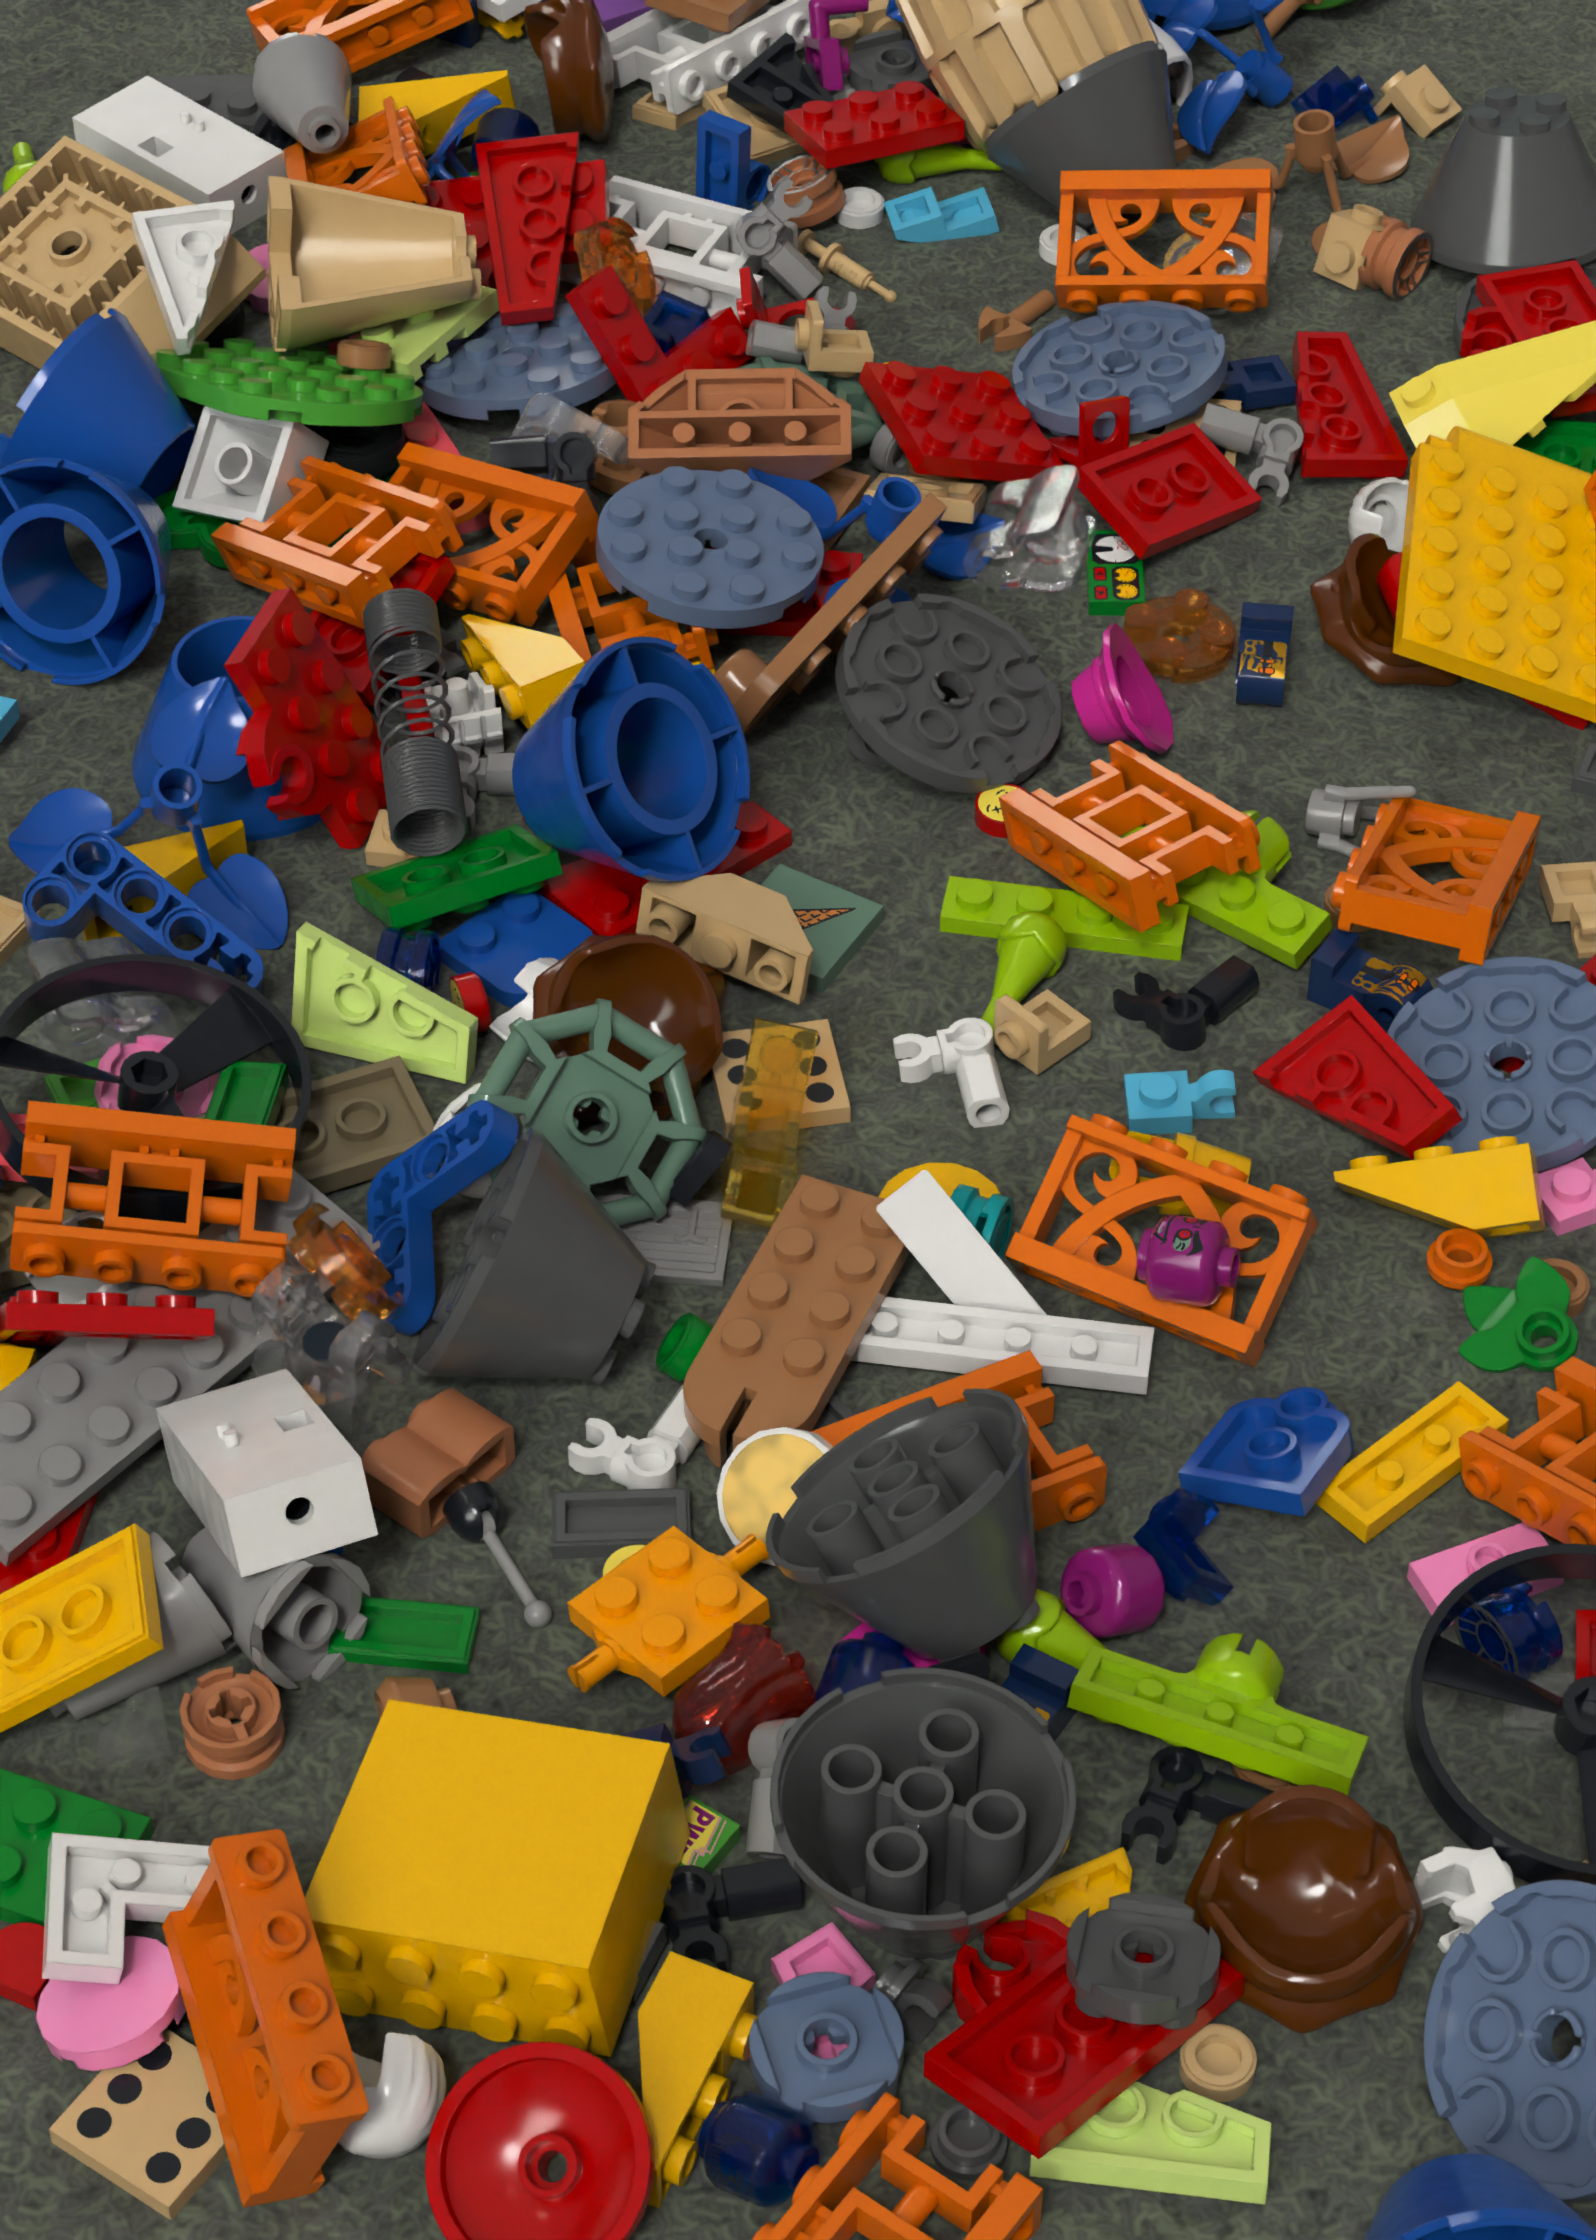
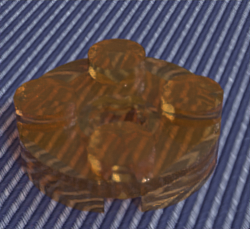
M610 217L594 222L587 228L578 230L574 235L573 243L579 257L582 280L585 281L596 271L611 265L642 318L647 317L643 315V311L653 307L656 295L655 276L647 251L637 253L635 245L630 240V238L638 236L633 227L621 218Z
M1183 589L1177 592L1175 596L1159 597L1142 604H1134L1125 611L1123 630L1130 638L1152 677L1154 673L1172 677L1171 683L1180 684L1205 681L1223 672L1228 666L1229 658L1234 653L1236 629L1233 621L1219 607L1208 603V596L1200 590ZM1172 636H1183L1188 638L1189 640L1188 642L1183 643L1181 640L1174 638Z
M315 1202L293 1221L296 1235L287 1242L289 1249L296 1259L310 1272L314 1273L320 1268L337 1288L331 1293V1296L349 1319L358 1324L368 1316L375 1321L383 1322L404 1303L400 1290L390 1297L388 1296L382 1285L392 1276L380 1259L343 1220L332 1228L320 1219L330 1209L323 1204Z

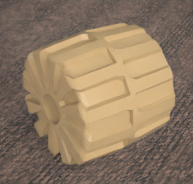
M895 0L931 81L945 104L965 120V136L975 149H983L984 142L991 133L1031 100H1034L1037 107L1063 93L1059 82L1081 69L1135 44L1154 40L1156 45L1159 44L1141 0Z

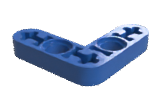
M477 1101L389 1162L373 1179L367 1197L368 1232L372 1235V1244L378 1240L380 1241L378 1251L369 1257L371 1312L373 1319L378 1324L402 1335L410 1336L417 1333L430 1318L435 1305L436 1295L431 1211L498 1166L508 1157L517 1140L519 1128L517 1118L512 1113L489 1101Z

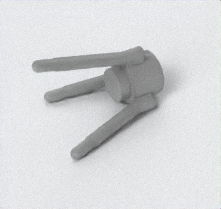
M1327 784L1325 789L1314 788L1306 813V834L1319 836L1317 848L1336 851L1350 857L1353 849L1360 847L1343 840L1344 836H1356L1360 820H1375L1379 807L1362 806V802L1357 800L1410 798L1416 794V789L1413 786L1343 787Z

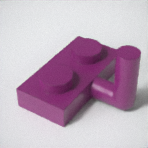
M810 0L808 9L811 35L803 36L805 62L811 64L818 75V82L823 88L828 91L843 89L842 77H848L850 73L849 56L846 46L840 47L839 38L831 36L829 16L868 12L869 2L868 0Z

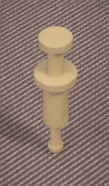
M810 229L804 230L798 236V250L802 255L809 252L819 258L818 269L824 275L832 271L861 291L871 289L882 296L886 302L896 301V293L876 283L872 272L844 255L845 249L839 243H832L826 248L815 241L816 234Z

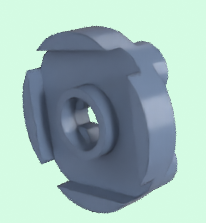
M814 1972L795 1977L778 1986L767 1997V2007L759 2014L757 2021L754 2018L749 2033V2057L753 2077L765 2097L778 2106L782 2118L791 2124L805 2126L814 2122L837 2123L848 2121L858 2110L870 2111L885 2092L893 2096L896 2094L898 2077L904 2062V2031L900 2016L886 1995L873 1986L871 1994L862 1987L850 1985V1976L836 1972ZM821 2035H828L832 2044L845 2043L848 2047L840 2051L839 2056L831 2059H823L810 2053L815 2049V2038Z

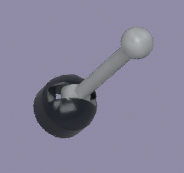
M484 1481L473 1482L461 1487L446 1500L443 1506V1515L453 1531L462 1539L469 1542L485 1541L526 1607L524 1618L527 1624L534 1628L545 1627L552 1618L551 1607L545 1601L537 1600L497 1536V1532L503 1525L504 1519L500 1499L491 1485Z

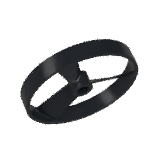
M149 954L106 956L69 965L38 980L24 990L0 1017L1 1067L118 1083L117 1101L119 1109L134 1112L184 1117L176 1103L177 1093L270 1046L282 1063L287 1064L288 1074L296 1094L298 1110L289 1128H296L293 1160L297 1156L305 1134L311 1099L312 1078L306 1050L298 1033L284 1014L260 992L230 974L197 962L169 956ZM126 991L156 992L181 996L210 1005L159 1053L155 1051H140L131 1054L123 1061L120 1068V1076L16 1040L28 1026L52 1010L70 1002L100 994ZM0 1097V1153L26 1182L45 1196L51 1198L53 1178L21 1175L22 1150L25 1136L12 1121ZM69 1168L68 1182L108 1186V1182L89 1177ZM204 1180L202 1196L242 1200L243 1184ZM122 1185L118 1216L186 1223L188 1192ZM76 1210L78 1212H87L84 1210Z
M1557 1544L1535 1547L1509 1554L1469 1575L1446 1596L1429 1619L1420 1638L1406 1682L1403 1703L1406 1744L1413 1769L1426 1796L1450 1829L1470 1848L1482 1850L1493 1847L1501 1861L1508 1863L1513 1876L1531 1884L1549 1880H1573L1596 1885V1677L1579 1678L1568 1686L1561 1698L1440 1636L1450 1623L1468 1607L1504 1588L1524 1582L1550 1578L1596 1580V1545ZM1422 1680L1556 1714L1553 1725L1556 1739L1564 1750L1576 1756L1578 1761L1589 1864L1558 1857L1520 1841L1491 1822L1466 1799L1441 1764L1432 1744L1423 1709Z

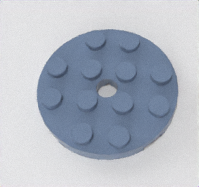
M1147 300L1146 302L1133 301L1103 304L1097 306L1098 315L1074 323H1071L1068 316H1065L1037 332L1021 348L1012 369L1016 396L1020 404L1030 411L1034 421L1048 428L1053 435L1079 436L1080 403L1124 395L1130 398L1129 434L1148 431L1178 419L1192 417L1200 412L1201 406L1220 388L1227 373L1228 362L1223 334H1218L1212 328L1209 317L1183 305ZM1104 412L1097 417L1093 425L1094 437L1104 441L1112 435L1116 424L1112 412Z
M562 303L556 305L554 320L501 326L499 311L496 312L469 337L450 340L447 343L449 354L441 361L430 362V359L424 362L421 365L423 376L415 382V385L423 391V402L435 410L462 418L489 420L490 411L519 409L520 419L570 409L603 394L616 381L570 304Z
M670 466L665 468L662 473L646 476L624 486L607 501L598 520L595 553L599 567L610 584L620 594L629 590L648 601V612L691 626L735 629L759 626L783 618L785 608L797 601L805 604L815 592L820 580L824 544L818 527L806 510L776 489L750 479L745 472L736 469H727L721 472L689 470L681 466ZM705 540H710V546L716 549L704 548Z
M1511 956L1485 960L1483 966L1473 963L1467 964L1436 978L1437 987L1422 996L1415 1004L1408 1001L1391 1023L1387 1034L1454 1105L1462 1118L1460 1123L1429 1147L1450 1146L1453 1148V1154L1479 1150L1478 1142L1485 1139L1514 1136L1517 1137L1518 1144H1530L1536 1156L1538 1172H1544L1575 1159L1596 1145V986L1587 981L1585 972L1561 962L1535 957ZM1507 1057H1516L1525 1061V1064L1520 1069L1511 1072V1078H1505L1503 1072L1493 1068L1497 1061Z
M1573 1880L1541 1881L1519 1887L1491 1902L1494 1909L1469 1934L1459 1933L1446 1953L1433 1982L1425 2017L1424 2062L1427 2082L1438 2116L1449 2120L1458 2139L1467 2150L1464 2154H1484L1509 2161L1527 2172L1563 2202L1596 2200V1885ZM1567 2019L1573 2027L1575 2037L1581 2038L1580 2046L1574 2045L1571 2053L1564 2060L1560 2061L1552 2048V2037L1558 2024Z

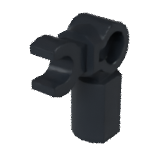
M572 431L564 433L556 442L549 443L547 435L497 437L490 439V464L530 475L549 474L550 466L557 465L558 482H564V484L585 489L598 516L600 515V502L597 496L590 490V481L596 480L595 462L598 455L596 443L590 436L585 433Z
M1232 955L1194 985L1188 993L1176 994L1169 989L1162 991L1159 989L1158 981L1153 976L1138 972L1134 976L1135 992L1138 995H1129L1125 991L1117 989L1113 992L1114 1009L1119 1015L1133 1021H1144L1148 1029L1160 1035L1162 1042L1167 1047L1178 1051H1191L1201 1047L1205 1042L1206 1026L1208 1024L1215 1026L1258 991L1260 983L1254 966Z
M1178 1746L1166 1747L1158 1751L1151 1759L1148 1782L1139 1799V1807L1133 1808L1128 1812L1122 1822L1120 1848L1124 1847V1850L1129 1852L1137 1836L1147 1833L1153 1834L1159 1838L1156 1862L1165 1865L1172 1859L1176 1849L1177 1826L1183 1824L1189 1811L1200 1812V1819L1218 1825L1226 1816L1252 1808L1264 1797L1275 1791L1216 1770L1214 1775L1205 1772L1202 1760L1193 1751Z
M787 1858L720 1869L721 1875L711 1876L703 1868L694 1865L676 1867L670 1884H672L670 1892L668 1886L663 1899L664 1909L661 1914L673 1943L671 1952L693 1960H710L717 1969L729 1973L728 1948L726 1941L718 1934L720 1928L718 1918L728 1916V1920L731 1922L803 1909L800 1878Z

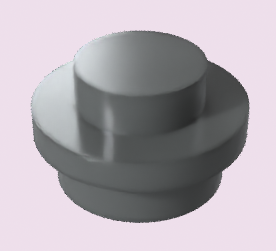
M962 2103L949 2107L936 2119L930 2133L931 2155L938 2167L952 2177L963 2180H977L990 2163L999 2168L1007 2154L1008 2137Z

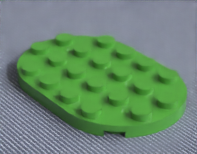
M227 338L223 340V348L209 347V342L195 340L190 354L177 356L175 349L156 350V353L151 354L177 396L233 415L267 421L273 418L282 421L301 422L304 425L352 427L401 424L414 421L415 415H422L423 391L414 385V376L397 373L385 374V369L368 370L340 366L336 363L337 355H329V349L323 347L304 346L297 348V353L275 352L270 347H255L256 342L253 340Z

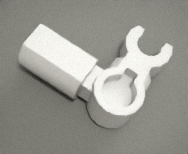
M964 1018L954 1022L947 1029L936 1030V1036L924 1037L920 1034L908 1033L893 1038L895 1058L904 1059L898 1061L901 1082H921L928 1079L933 1073L942 1071L944 1075L956 1073L970 1125L978 1128L1003 1125L1009 1117L1010 1108L995 1059L993 1029L989 1023L978 1018Z
M683 1385L652 1426L647 1438L638 1440L629 1435L625 1439L617 1436L615 1428L610 1423L598 1418H589L585 1423L586 1441L598 1446L586 1448L571 1442L568 1446L569 1465L575 1471L584 1475L606 1473L610 1476L611 1481L626 1486L628 1490L675 1488L677 1483V1463L684 1464L701 1441L690 1428L685 1418Z

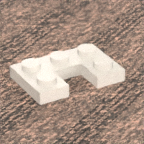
M52 1832L47 1858L42 1979L118 1985L124 1962L125 1920L164 1923L169 1912L184 1910L211 1862L208 1854L210 1846Z

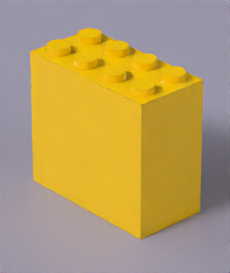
M388 1699L305 1895L306 1904L339 2011L355 2017L365 2016L369 2013L402 2019L422 2029H436L441 2026L475 2032L479 2036L494 2042H508L514 2039L525 2042L561 2043L592 2054L611 2057L639 1979L637 1974L655 1922H659L664 1909L663 1899L668 1886L670 1892L672 1886L670 1884L675 1868L679 1867L690 1836L670 1743Z

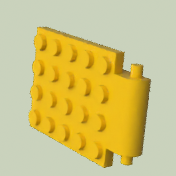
M1454 426L1446 439L1430 434L1425 443L1420 442L1411 458L1393 653L1596 723V525L1583 490L1592 476L1591 473L1459 426Z

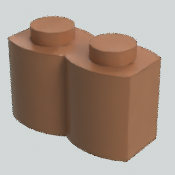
M454 1388L446 1389L431 1399L423 1400L412 1411L406 1427L395 1430L385 1438H379L372 1442L361 1458L371 1505L422 1539L433 1535L448 1522L443 1515V1506L455 1491L467 1484L478 1481L491 1484L511 1466L515 1460L513 1426Z

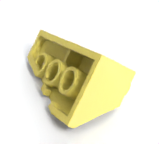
M1596 320L1437 365L1389 392L1415 447L1417 448L1420 442L1425 443L1430 434L1446 439L1454 426L1474 431L1510 445H1514L1525 434L1534 438L1546 427L1543 418L1562 401L1572 402L1577 400L1596 383Z

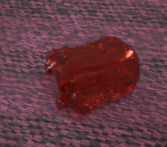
M734 1623L731 1637L721 1652L688 1678L674 1696L671 1730L675 1740L692 1735L705 1728L721 1727L732 1750L730 1756L719 1758L725 1774H733L750 1766L752 1762L748 1754V1741L756 1725L770 1720L800 1718L817 1702L814 1697V1688L809 1681L808 1675L803 1671L806 1663L805 1659L798 1650L791 1654H783L784 1645L771 1637V1627L757 1623Z

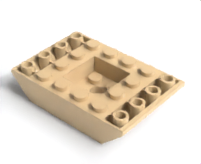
M64 135L0 197V347L41 369L60 344L80 324L95 313L106 319L112 316L107 313L109 308H114L127 317L150 355L156 353V350L174 349L132 230V212L196 204ZM230 234L195 340H204L267 276L265 269L232 234ZM68 249H77L71 254L63 255Z

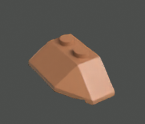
M797 368L687 369L657 388L643 402L639 401L628 408V464L651 474L662 473L665 468L670 466H681L689 470L719 472L727 469H736L746 474L749 468L753 467L762 472L784 478L811 481L852 460L851 405L841 398L837 399L824 386Z

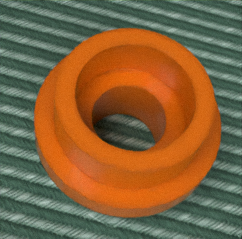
M1463 1228L1450 1229L1440 1234L1437 1240L1430 1245L1426 1257V1268L1430 1276L1439 1284L1456 1290H1464L1468 1286L1482 1285L1489 1278L1493 1265L1492 1254L1488 1249L1486 1241L1478 1233Z

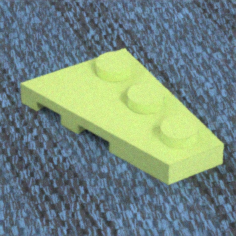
M481 285L479 301L468 300L361 330V335L354 339L373 340L389 344L392 347L391 368L385 369V374L411 375L415 377V383L423 376L421 365L428 359H430V362L441 361L449 354L447 343L450 340L469 337L499 311L496 289Z
M305 922L296 931L291 1025L298 1033L304 1047L373 1063L400 1056L407 1071L463 1084L468 1082L475 1070L478 1017L308 922Z
M1135 2082L1043 2157L1038 2159L1031 2154L1030 2176L1265 2205L1268 2186L1271 2122L1185 2089L1170 2095Z

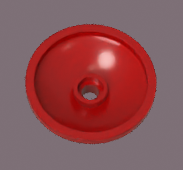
M530 2042L500 2050L480 2061L465 2073L453 2086L437 2112L430 2131L425 2157V2179L429 2203L435 2220L447 2240H629L647 2207L655 2171V2150L650 2123L642 2103L630 2084L616 2069L594 2054L576 2047L552 2042ZM562 2153L567 2161V2171L561 2180L553 2182L548 2175V2164L552 2157Z

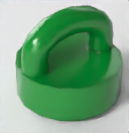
M691 1312L682 1315L669 1329L658 1349L656 1356L657 1369L678 1382L683 1381L691 1364L710 1334L713 1325Z

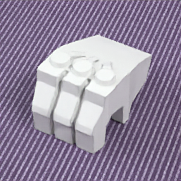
M478 672L469 673L468 680L460 677L446 680L448 695L445 701L451 707L452 716L448 723L455 731V740L451 745L453 747H469L479 757L480 749L483 750L485 755H488V753L504 752L501 707L496 708L493 685H486ZM442 685L423 688L425 695H434L440 698L443 694ZM426 699L428 706L436 702L432 699ZM442 704L429 710L431 718L443 721L446 717V709ZM432 722L433 727L439 725L438 723ZM445 727L434 732L435 738L442 739L445 742L449 740V732Z
M1454 1846L1444 1847L1442 1852L1420 1861L1418 1873L1413 1882L1423 1910L1444 1903L1451 1907L1449 1915L1452 1920L1460 1925L1459 1928L1441 1936L1438 1946L1443 1953L1448 1952L1459 1933L1469 1934L1494 1909L1491 1902L1516 1889L1510 1866L1506 1861H1501L1493 1847L1482 1850Z

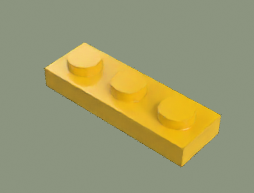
M1458 1381L1343 1466L1316 1501V1504L1366 1544L1461 1472L1459 1437L1469 1430L1479 1434L1487 1426L1507 1435L1509 1419Z

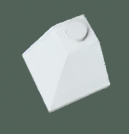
M204 406L172 507L180 511L240 523L246 517L264 523L293 498L287 482L294 476L303 480L306 478L299 463L308 455L324 460L329 441L300 422L282 421L273 418L269 421L233 415Z

